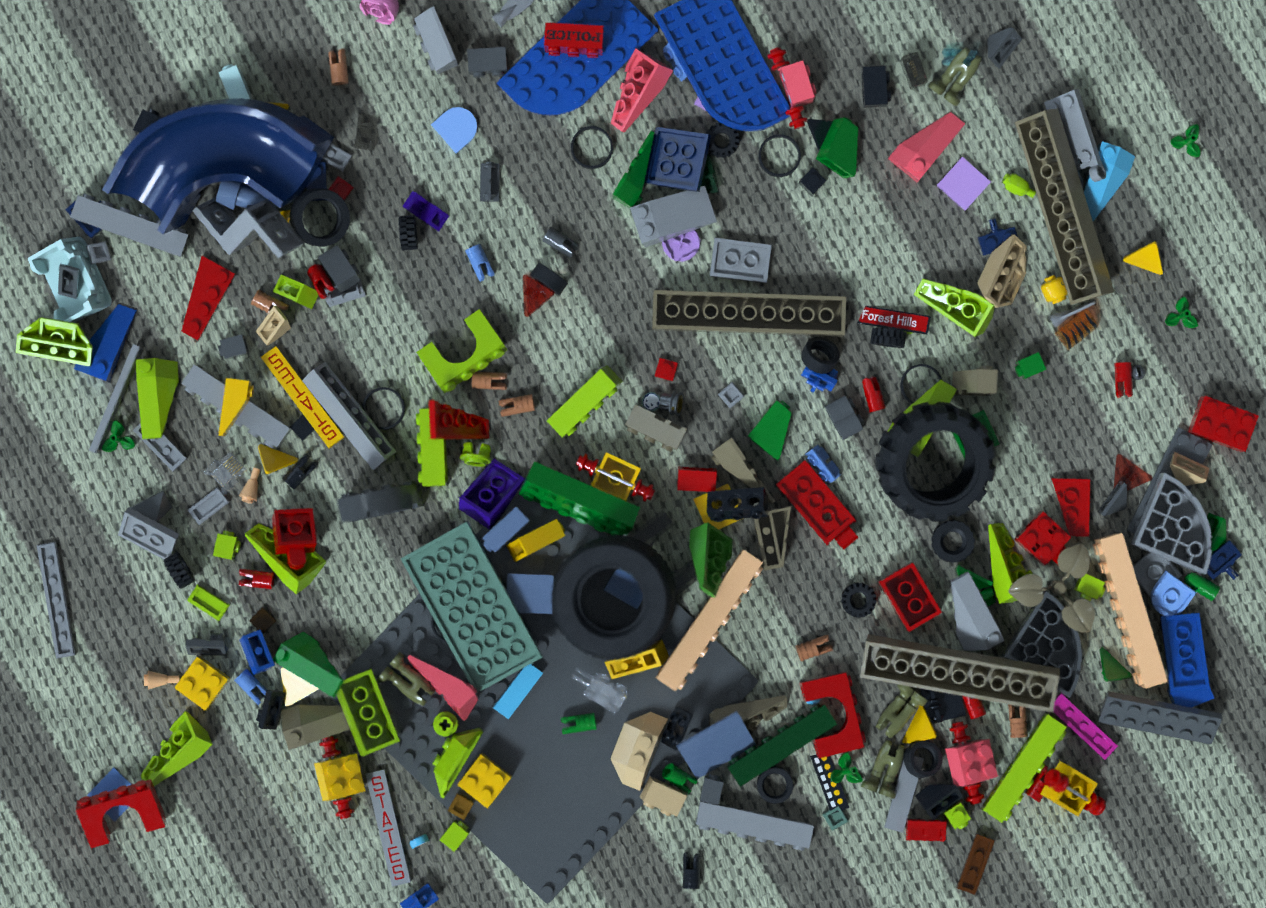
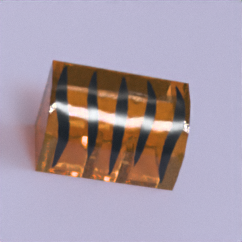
M1086 308L1054 334L1069 351L1098 328V324Z

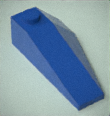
M118 304L89 340L93 346L91 366L76 364L74 369L110 382L137 310Z

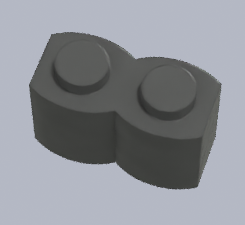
M843 396L824 406L842 440L863 430L862 425H864V421L860 414H855L853 410L855 405L850 397Z

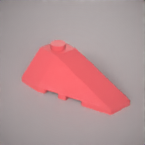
M409 655L407 657L409 663L427 681L431 682V685L438 694L444 695L443 698L447 701V704L465 721L478 701L476 696L477 690L470 683L466 685L462 680Z

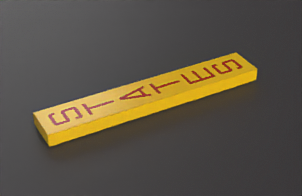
M275 346L261 357L263 362L326 446L330 449L344 438L342 433L279 349Z

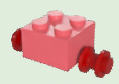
M781 47L770 50V54L767 57L773 60L772 71H780L779 75L790 106V110L785 112L792 120L789 126L799 129L804 127L808 120L802 116L803 106L813 103L815 94H817L814 83L810 84L809 76H811L808 65H804L803 61L790 64L789 61L784 59L786 50H781Z
M963 721L952 723V727L949 728V731L954 732L955 736L952 743H958V745L946 748L945 750L953 784L962 786L963 790H967L968 797L965 800L970 802V805L981 803V799L985 798L984 794L979 792V787L982 786L981 782L998 777L990 740L978 739L966 742L971 740V737L966 735L965 732L968 724H963Z

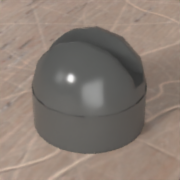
M1134 365L1132 367L1133 379L1140 380L1145 377L1146 370L1142 365ZM1138 367L1140 369L1141 377H1138Z

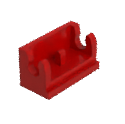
M678 466L677 490L716 491L717 469Z
M907 819L906 840L945 842L947 822L945 820Z

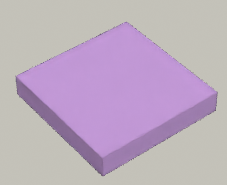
M962 157L937 184V187L965 211L991 181Z

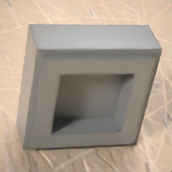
M106 241L86 246L91 265L111 260Z
M733 382L718 394L730 409L745 397Z

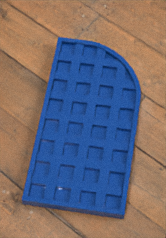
M580 0L558 23L603 26V56L598 55V58H588L587 55L579 54V57H569L568 54L560 53V56H550L549 53L545 52L544 35L497 82V85L517 105L527 111L550 116L572 112L584 105L629 61L635 48L640 50L659 30L629 0Z
M681 0L654 14L703 107L714 119L736 130L760 131L768 129L790 117L785 114L787 110H790V106L732 0Z

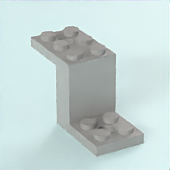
M216 197L196 206L193 210L197 218L204 224L228 255L250 245L258 236L264 240L278 259L305 243L268 199L245 209L238 218L230 208L217 203Z

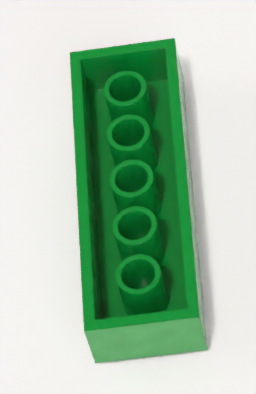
M535 461L519 492V495L523 496L525 500L540 503L546 509L556 510L562 516H570L576 519L578 523L588 524L599 532H606L613 536H627L633 528L641 508Z

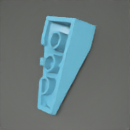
M1103 141L1098 145L1097 149L1103 167L1106 170V178L1094 182L1090 175H1088L1083 190L1092 221L1096 219L1127 178L1135 158L1134 155L1121 147Z

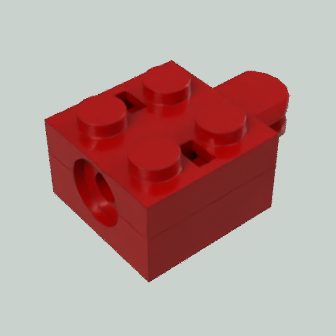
M313 508L274 510L272 524L275 554H287L289 567L295 570L301 569L306 563V553H313L317 544Z
M1040 511L1014 540L1042 566H1045L1050 560H1053L1058 565V556L1066 549L1064 545L1071 537L1044 511Z

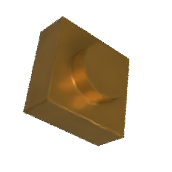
M457 793L447 811L465 820L474 803Z

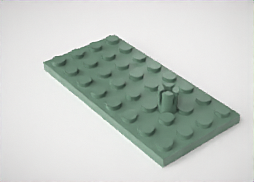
M468 521L401 558L466 678L477 690V693L543 657Z

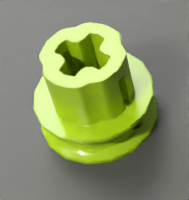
M441 712L434 718L433 728L440 736H451L458 728V719L451 712ZM444 719H446L447 723L450 724V727H447L446 729H443V726H440V723H442Z

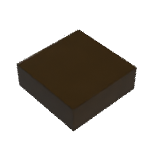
M262 607L249 621L257 630L261 629L262 634H264L277 620Z

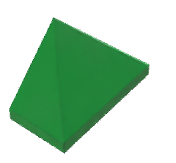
M1208 513L1207 519L1211 529V552H1213L1227 540L1226 519Z
M959 565L955 567L957 576L968 571L978 590L993 584V582Z

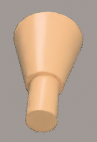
M253 468L250 479H248L239 494L242 497L241 501L250 504L253 501H257V480L260 469Z
M152 671L144 674V686H148V690L167 685V683L179 682V675L167 676Z

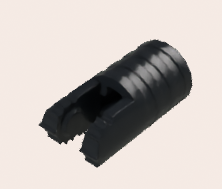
M307 454L282 477L294 490L318 466L316 462H312L304 471L300 469L309 459Z
M688 853L683 854L682 888L700 889V854L694 855L693 868H690V855Z

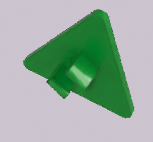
M1100 648L1103 670L1101 673L1106 682L1132 678V674L1106 649Z

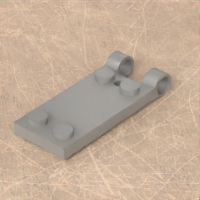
M1079 89L1044 102L1046 110L1056 108L1059 110L1082 187L1083 179L1079 171L1090 167L1089 175L1092 181L1098 182L1105 179L1106 170L1103 167Z

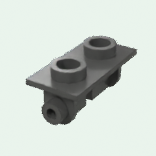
M481 163L480 202H499L500 163Z

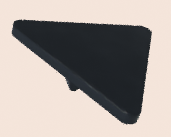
M807 120L818 151L833 121Z

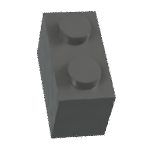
M506 47L467 49L469 74L473 75L474 78L485 77V74L491 73L494 77L504 76V73L508 72Z
M338 245L318 256L321 265L340 293L360 282L358 278L360 272L354 263L352 265L349 263L350 257L345 249L341 251Z

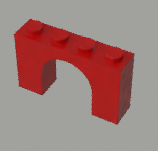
M846 672L799 682L805 702L824 697H834L843 704L846 711L845 723L840 730L813 740L817 758L864 748L863 743H866L864 732H860L859 728L861 717L859 712L856 713L854 705H857L855 694H851L850 687L853 686L851 676L847 675Z
M151 779L141 780L129 786H120L112 791H102L98 795L91 797L85 796L76 802V813L91 848L110 843V831L104 814L114 806L125 805L135 809L142 819L146 832L164 828L166 824L165 813Z

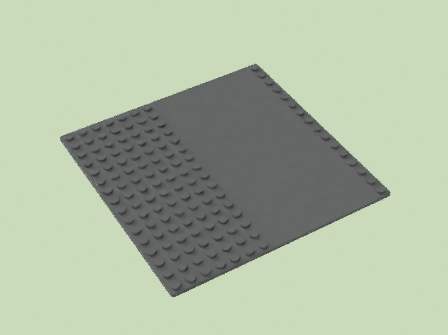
M521 488L491 529L515 507H518L529 518L530 522L498 552H489L482 544L485 542L482 538L490 531L488 528L483 526L476 534L506 590L508 573L554 575L555 579L563 562L574 551L594 539L607 536L603 532L595 530L593 526L578 523L576 519L570 516H562L556 510L546 509L535 501L525 500L523 496L519 495ZM555 519L563 525L566 536L514 562L506 545ZM612 568L600 570L590 576L581 592V605L586 616L596 626L608 631L621 630L631 625L639 616L643 604L642 600L638 609L604 591L606 584L616 570ZM419 593L341 677L345 680L372 669L400 740L384 749L447 809H449L457 793L472 801L474 804L465 820L457 816L455 817L459 821L464 822L469 827L468 829L545 903H550L643 805L644 802L640 795L649 777L651 776L665 782L666 780L662 777V772L666 765L673 763L679 767L685 761L680 751H675L663 744L661 737L641 791L622 784L611 761V756L624 723L646 713L653 712L668 719L666 729L670 722L671 713L678 707L690 712L692 715L682 738V743L710 727L709 714L713 710L740 703L758 683V680L716 640L714 642L709 641L706 646L709 648L703 658L699 657L695 663L698 666L692 674L688 672L684 678L687 682L681 690L673 691L655 678L663 665L611 679L605 665L606 660L599 659V657H591V655L585 654L584 651L581 652L577 647L570 644L571 642H568L565 638L566 636L558 628L554 613H520L543 655L542 658L531 663L543 672L542 676L509 719L496 711L493 706L520 670L476 693L478 701L468 718L463 721L447 704L443 694L440 695L435 692L431 696L420 688L417 693L427 701L422 706L406 697L392 684L393 682L387 680L382 683L377 680L386 667L389 666L397 675H400L405 681L412 684L399 670L390 665L396 655L401 652L404 654L405 664L415 671L417 670L407 659L409 655L462 680L466 685L469 684L448 643L441 641L434 634L431 627L432 615ZM677 602L669 626L658 639L663 641L669 656L694 621ZM434 620V626L437 633L442 638H444L443 634L441 633L438 625ZM337 694L335 698L331 697L338 705H340ZM448 711L453 713L458 719V728L454 734L478 727L483 730V734L443 799L440 797L432 762L437 754L441 755L444 748H442V745L447 737L440 736L435 732L433 721L439 713ZM595 713L597 730L562 734L563 728L576 726V722L562 723L561 717ZM444 719L440 726H443V730H446L447 727H450V724ZM481 753L512 775V778L488 809L457 785Z

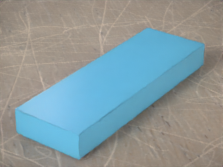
M532 664L522 668L493 708L509 719L542 676L543 672Z

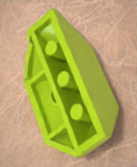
M40 317L17 334L16 353L91 366L93 346L78 323Z
M480 727L453 734L451 738L447 737L442 745V748H444L441 755L437 754L432 762L434 765L433 770L441 798H445L483 734V730Z

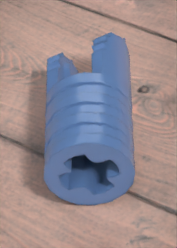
M481 244L465 250L480 282L485 278L480 265L484 266L488 276L492 277L495 275Z
M245 669L234 681L259 705L261 703L260 698L252 690L257 686L265 695L267 689L248 669Z

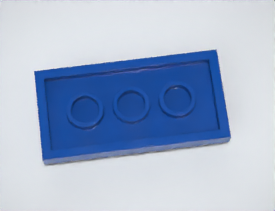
M1200 614L1161 616L1160 622L1170 693L1209 689Z

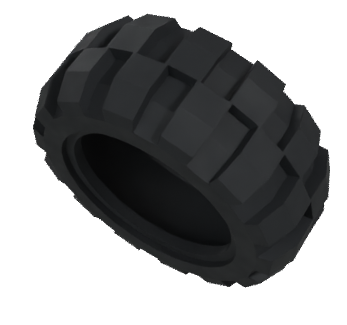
M940 401L932 405L928 402L914 405L911 412L907 414L901 412L892 420L894 423L889 432L884 431L878 443L881 446L880 453L876 454V470L880 476L878 481L884 493L898 508L905 511L907 515L919 520L928 518L931 522L946 521L948 516L951 515L959 517L969 512L968 506L975 500L979 503L988 492L984 488L988 481H993L996 466L993 465V459L996 456L994 443L989 439L988 431L983 424L963 408L960 409L951 403ZM948 431L958 434L965 449L964 465L958 477L948 486L936 491H921L911 487L906 475V462L913 446L921 438L934 432Z

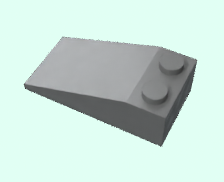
M706 186L700 187V192L687 190L630 208L641 243L645 248L717 222Z

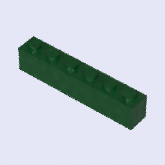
M817 703L809 709L811 712L804 716L802 713L794 718L795 723L790 726L787 724L777 729L778 734L773 737L771 734L761 740V745L757 747L752 745L745 750L746 754L739 757L737 755L729 760L730 765L727 767L740 787L837 725L825 704L820 705Z

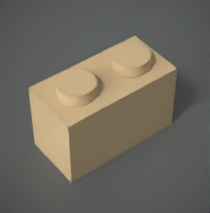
M650 776L640 798L644 802L643 804L651 809L657 807L661 809V813L667 816H671V814L678 816L687 795L684 791Z

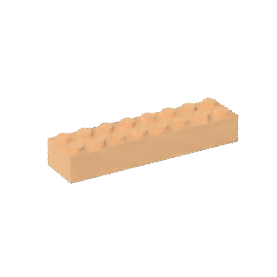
M1114 533L1094 539L1093 550L1095 555H1099L1101 562L1098 563L1101 574L1104 573L1106 577L1104 586L1112 597L1109 600L1110 606L1117 613L1115 622L1117 628L1121 629L1123 636H1121L1122 645L1128 649L1129 654L1126 655L1129 666H1133L1135 672L1132 673L1134 683L1146 689L1168 682L1123 533Z
M745 550L739 553L722 578L717 595L709 597L655 678L673 691L683 688L687 682L684 678L688 672L690 674L694 672L698 666L695 662L699 657L703 658L709 649L706 647L709 641H715L720 633L717 631L720 625L725 626L731 616L728 615L730 610L738 607L742 601L739 599L741 594L749 591L752 586L750 581L753 577L757 578L763 570L761 567L762 561Z

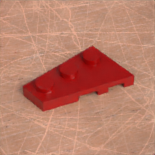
M1051 478L1069 536L1089 537L1090 479Z

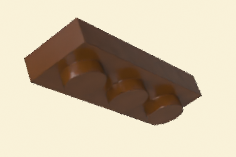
M977 833L975 834L956 886L957 889L973 895L976 894L995 840Z

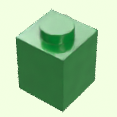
M1039 352L1015 362L1017 366L1014 367L1017 376H1022L1023 380L1047 370Z

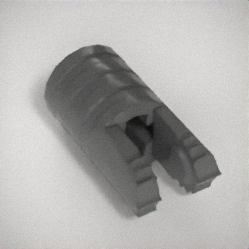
M553 227L549 228L542 240L569 258L573 257L574 252L579 248V244Z

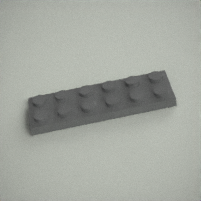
M1177 427L1126 530L1135 534L1159 474L1166 473L1175 478L1170 467L1174 452L1203 465L1213 444ZM1192 485L1186 486V488L1190 491Z
M1110 691L1106 695L1098 717L1099 723L1212 745L1222 721V713Z

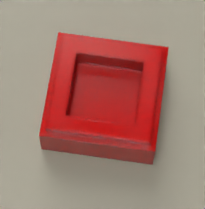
M338 176L328 190L337 193L345 201L354 187Z

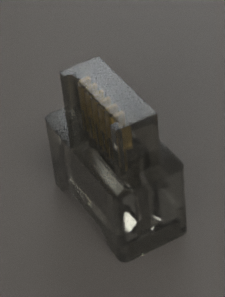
M918 52L903 56L900 63L910 90L925 86L928 80Z

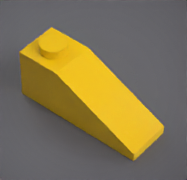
M226 378L218 436H226L248 404L250 397H253L254 386L251 385V381Z
M658 640L647 650L627 659L622 658V660H606L605 665L611 679L662 666L669 658L663 641Z

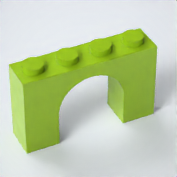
M480 309L464 319L476 338V349L468 360L461 363L446 361L433 342H430L416 352L444 394L447 391L454 390L459 383L470 379L475 372L486 368L491 361L499 359L507 351V348Z

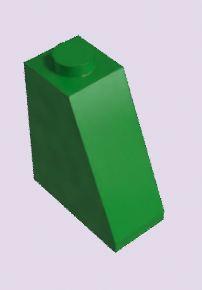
M846 117L833 120L816 157V160L842 178H851L856 175L858 127L853 124L852 120Z
M777 400L747 436L776 461L780 458L792 413L789 411L790 406L782 400L780 403Z

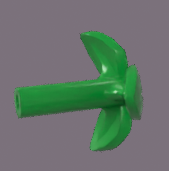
M1198 124L1187 128L1185 131L1186 139L1177 135L1170 140L1174 148L1181 149L1187 145V154L1192 157H1200V147L1193 143L1199 136Z
M1185 296L1180 298L1175 306L1179 313L1168 314L1165 319L1166 325L1177 326L1181 319L1183 325L1187 328L1198 327L1197 319L1188 310L1189 302Z
M114 420L111 425L112 435L104 442L102 450L105 452L115 451L118 443L121 444L123 449H133L135 441L130 436L121 437L125 429L119 421Z
M845 752L839 758L838 764L842 769H834L831 773L830 778L834 783L842 782L844 775H846V779L850 783H860L863 781L856 767H849L852 760L848 752Z

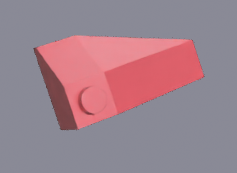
M636 48L626 65L625 72L627 74L625 82L621 83L620 87L622 89L621 98L616 101L611 124L624 133L665 87L673 72L671 68Z
M949 112L900 143L888 160L918 183L965 123L952 112Z

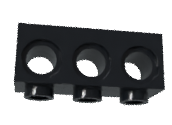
M764 487L708 491L707 514L711 521L716 522L728 519L742 520L743 518L759 519L767 517L768 494Z

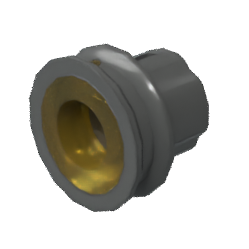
M683 392L662 393L659 408L669 411L670 415L680 416L684 406Z

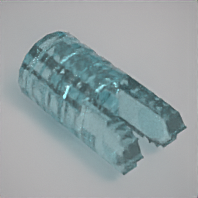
M963 49L942 50L944 57L942 64L949 66L954 57ZM970 49L971 51L962 63L969 66L970 62L978 55L977 49Z

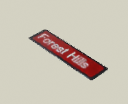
M865 306L857 324L927 335L931 317Z

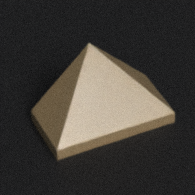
M273 306L256 330V333L266 345H270L290 330L291 327L288 319L277 306Z
M1174 452L1170 464L1175 479L1184 486L1205 483L1210 468Z

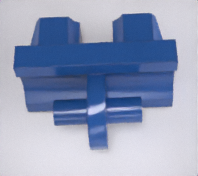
M805 367L801 376L807 378L806 383L812 386L810 390L812 393H814L816 388L822 392L824 388L832 391L838 381L836 380L838 371L835 369L829 373L820 374Z
M427 883L402 901L400 905L402 908H428L439 900V897L429 883Z

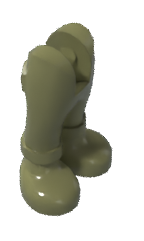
M967 47L954 57L945 73L941 76L942 79L931 81L928 85L934 92L942 95L955 75L961 71L956 81L953 82L952 87L944 95V98L954 106L959 105V91H962L964 86L973 77L982 59L976 55L969 66L962 63L971 51Z
M401 652L396 655L390 665L399 670L412 684H409L400 675H397L389 666L377 678L382 683L387 680L393 682L392 684L406 697L422 706L427 701L417 691L422 688L431 696L436 692L429 681L405 664L404 654Z
M897 684L900 690L899 696L895 697V700L883 711L875 727L880 731L890 721L892 722L885 733L889 738L895 736L903 728L913 713L916 712L918 706H924L928 702L926 698L910 686ZM911 697L910 702L905 705L906 701ZM905 705V708L898 714L902 706Z
M886 740L877 754L873 771L870 774L872 776L868 780H864L861 787L877 792L879 780L883 775L886 764H888L883 778L884 781L878 793L895 799L896 792L892 789V783L895 782V777L900 770L905 746L899 744L894 757L888 755L892 741Z

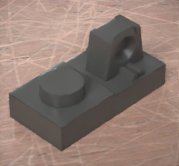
M211 633L209 641L202 640L201 638L186 639L185 646L188 655L226 656L227 654L222 633Z

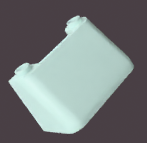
M81 237L60 239L28 258L33 272L39 275L45 274L59 306L54 311L53 318L56 320L74 323L112 304L111 296L97 265H91L86 248L87 243ZM60 264L79 268L77 299L58 294Z

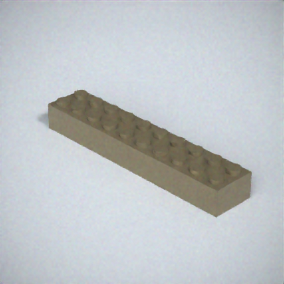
M1058 108L1044 110L1015 122L1070 304L1086 302L1113 293L1114 289Z
M654 290L652 330L845 336V296Z
M868 634L860 677L1053 712L1060 668Z

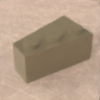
M981 366L974 370L953 372L952 386L957 388L954 395L991 396L996 394L998 370H992L993 366Z
M636 404L625 423V426L628 427L627 431L635 435L639 432L645 435V440L653 444L657 441L662 444L661 448L672 452V450L677 451L687 430Z
M791 507L770 510L767 517L753 519L764 571L784 566Z

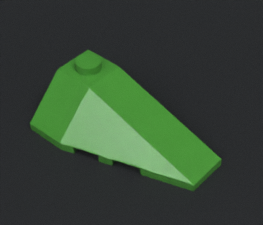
M707 522L690 530L689 547L700 589L711 597H715L722 582V573L726 572L727 569L725 565L732 556L733 539Z

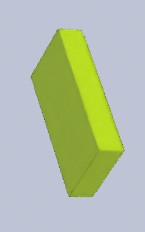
M197 584L187 599L188 602L218 621L221 620L230 606L199 584Z

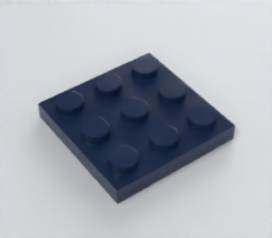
M656 127L644 183L700 192L711 135Z

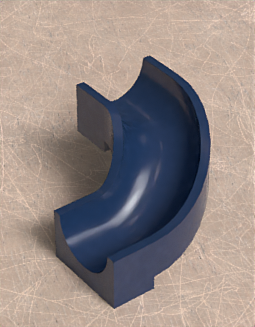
M242 98L209 101L168 115L139 133L119 157L102 190L107 194L117 193L132 197L148 206L159 217L161 224L157 230L162 234L185 225L201 196L199 192L209 184L216 182L238 181L245 183L281 208L294 202L303 193L334 137L306 116L298 117L290 111L271 103Z

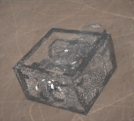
M576 667V672L591 680L588 683L579 676L572 674L571 677L587 687L583 695L612 713L617 714L628 696V692H626L627 687L619 682L616 685L609 681L610 677L602 672L600 674L595 673L593 677Z

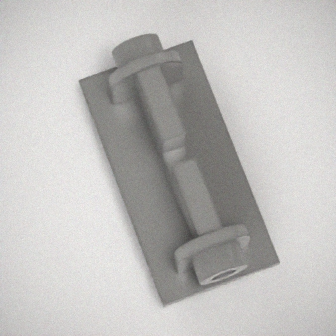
M361 280L342 293L339 292L336 286H334L335 289L333 291L327 288L324 289L327 294L325 299L329 307L366 296Z

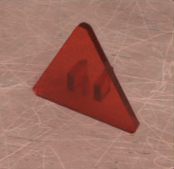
M528 275L523 276L524 316L529 317L554 296L553 290Z
M1118 454L1116 456L1114 488L1119 481H1122L1127 485V491L1152 479L1149 474L1122 455Z

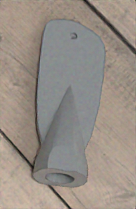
M508 0L500 12L494 14L492 18L502 27L506 21L513 19L533 3V0Z
M1089 301L1073 310L1050 315L1053 326L1061 325L1073 314L1096 304V301Z

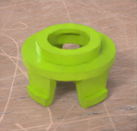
M465 442L463 444L464 448L460 459L465 464L484 467L486 464L491 463L490 445L482 443L479 453L473 454L472 442Z

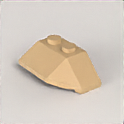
M1011 235L991 253L977 283L983 297L992 303L995 308L1013 303L1026 275L1025 252L1027 246L1016 235Z
M649 712L624 723L611 756V761L622 784L641 791L668 722L667 718Z

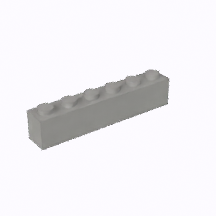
M87 194L77 196L70 216L72 219L182 257L189 237L188 234H185L186 230L177 228L162 234L157 230L161 224L159 220L154 223L149 221L150 217L143 214H138V217L130 214L131 210L123 207H120L119 210L112 208V203L103 200L101 203L95 202L94 197Z
M326 362L314 368L302 380L372 470L384 464L396 453L392 445Z
M194 364L181 383L186 386L184 390L193 396L195 393L201 396L200 401L208 406L213 404L217 407L216 411L221 414L225 384ZM250 400L235 421V424L239 427L244 425L249 428L248 433L258 438V436L264 438L265 441L263 443L272 449L275 446L280 448L292 430Z
M703 801L699 803L695 822L696 825H699V829L710 831V828L718 829V833L729 835V832H734L740 838L748 839V836L756 837L755 840L766 843L767 840L774 841L775 845L785 847L786 844L793 845V849L802 851L805 848H810L814 825L810 823Z

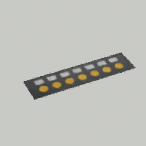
M816 754L810 756L830 811L838 806L841 811L849 808L841 783L831 781V773L835 769L831 756L817 758Z

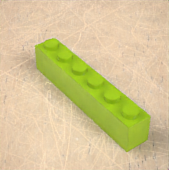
M1045 713L981 809L1001 823L1004 820L1007 821L1013 813L1011 811L1015 804L1018 805L1023 799L1022 793L1024 790L1029 789L1033 784L1034 779L1032 778L1036 772L1040 773L1044 768L1045 764L1043 762L1046 757H1051L1056 749L1054 746L1057 741H1061L1067 733L1065 729L1067 727Z

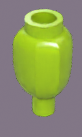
M1007 173L1002 180L1005 188L1015 195H1028L1033 198L1036 193L1035 190L1030 188L1029 183L1023 177L1015 173L1011 175Z

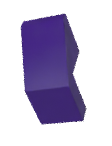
M412 191L402 206L438 232L449 217L440 208L428 202L414 191Z

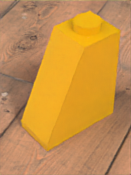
M555 519L506 545L514 562H517L566 536L564 527Z

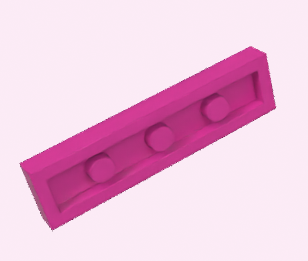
M1062 693L1055 698L1053 713L1098 755L1106 760L1118 745Z

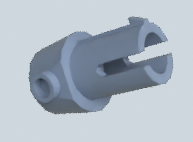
M222 181L218 189L216 202L234 210L235 206L247 209L267 198L250 186L242 184V182Z

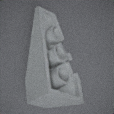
M967 571L951 580L952 598L955 608L954 619L956 620L957 628L956 636L964 651L989 650L1005 641L969 572Z

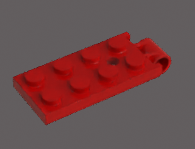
M806 460L775 484L827 546L835 539L838 545L845 550L858 539V536L849 527L852 523L856 522L855 518ZM827 512L831 515L829 520L824 519V514Z

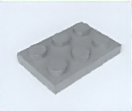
M714 238L710 276L767 283L772 245Z
M129 507L124 513L118 533L122 538L162 559L174 553L179 534L174 530Z

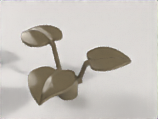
M1080 543L1068 547L1059 554L1057 560L1058 567L1061 571L1067 572L1061 580L1052 581L1049 587H1042L1043 580L1040 576L1028 574L1016 580L1009 588L1008 593L1019 603L1028 607L1036 606L1043 600L1044 595L1042 591L1049 590L1051 594L1061 596L1070 605L1062 610V618L1065 624L1078 632L1091 631L1095 617L1093 605L1084 599H1077L1072 603L1064 594L1066 592L1064 581L1070 574L1074 578H1082L1089 570L1090 557L1084 544Z

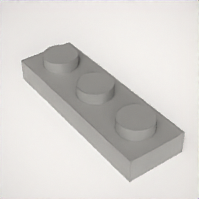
M140 423L133 431L142 439ZM164 434L162 438L142 439L172 472L188 459Z

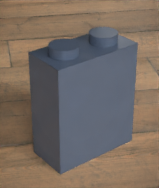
M515 507L482 538L485 541L482 544L489 552H498L530 522L529 518L518 507Z
M507 574V592L519 613L553 614L551 594L553 583L555 582L554 575Z

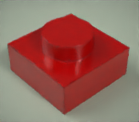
M659 358L654 377L673 382L678 363Z

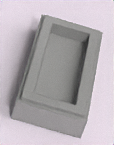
M217 487L189 508L188 512L198 525H201L230 503V501L221 489Z

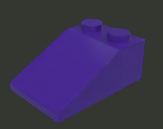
M493 459L459 497V510L490 530L502 516L525 478L496 459Z

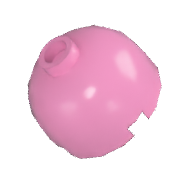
M362 0L360 9L364 15L368 16V14L379 18L375 21L389 25L392 21L394 22L398 14L399 2L398 0Z

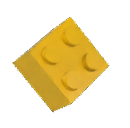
M197 656L174 688L206 711L211 707L231 678L203 657Z
M481 753L457 785L488 809L512 778V775Z

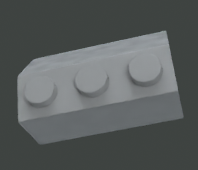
M434 6L414 18L416 22L413 25L417 36L421 35L423 42L420 43L424 53H429L431 58L427 60L431 71L436 70V73L439 74L458 66Z

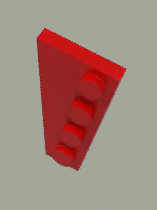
M201 256L181 332L198 341L200 340L233 281L235 273Z
M429 400L430 439H490L488 419L475 414H468L464 410L452 408L450 405L441 404L436 400Z

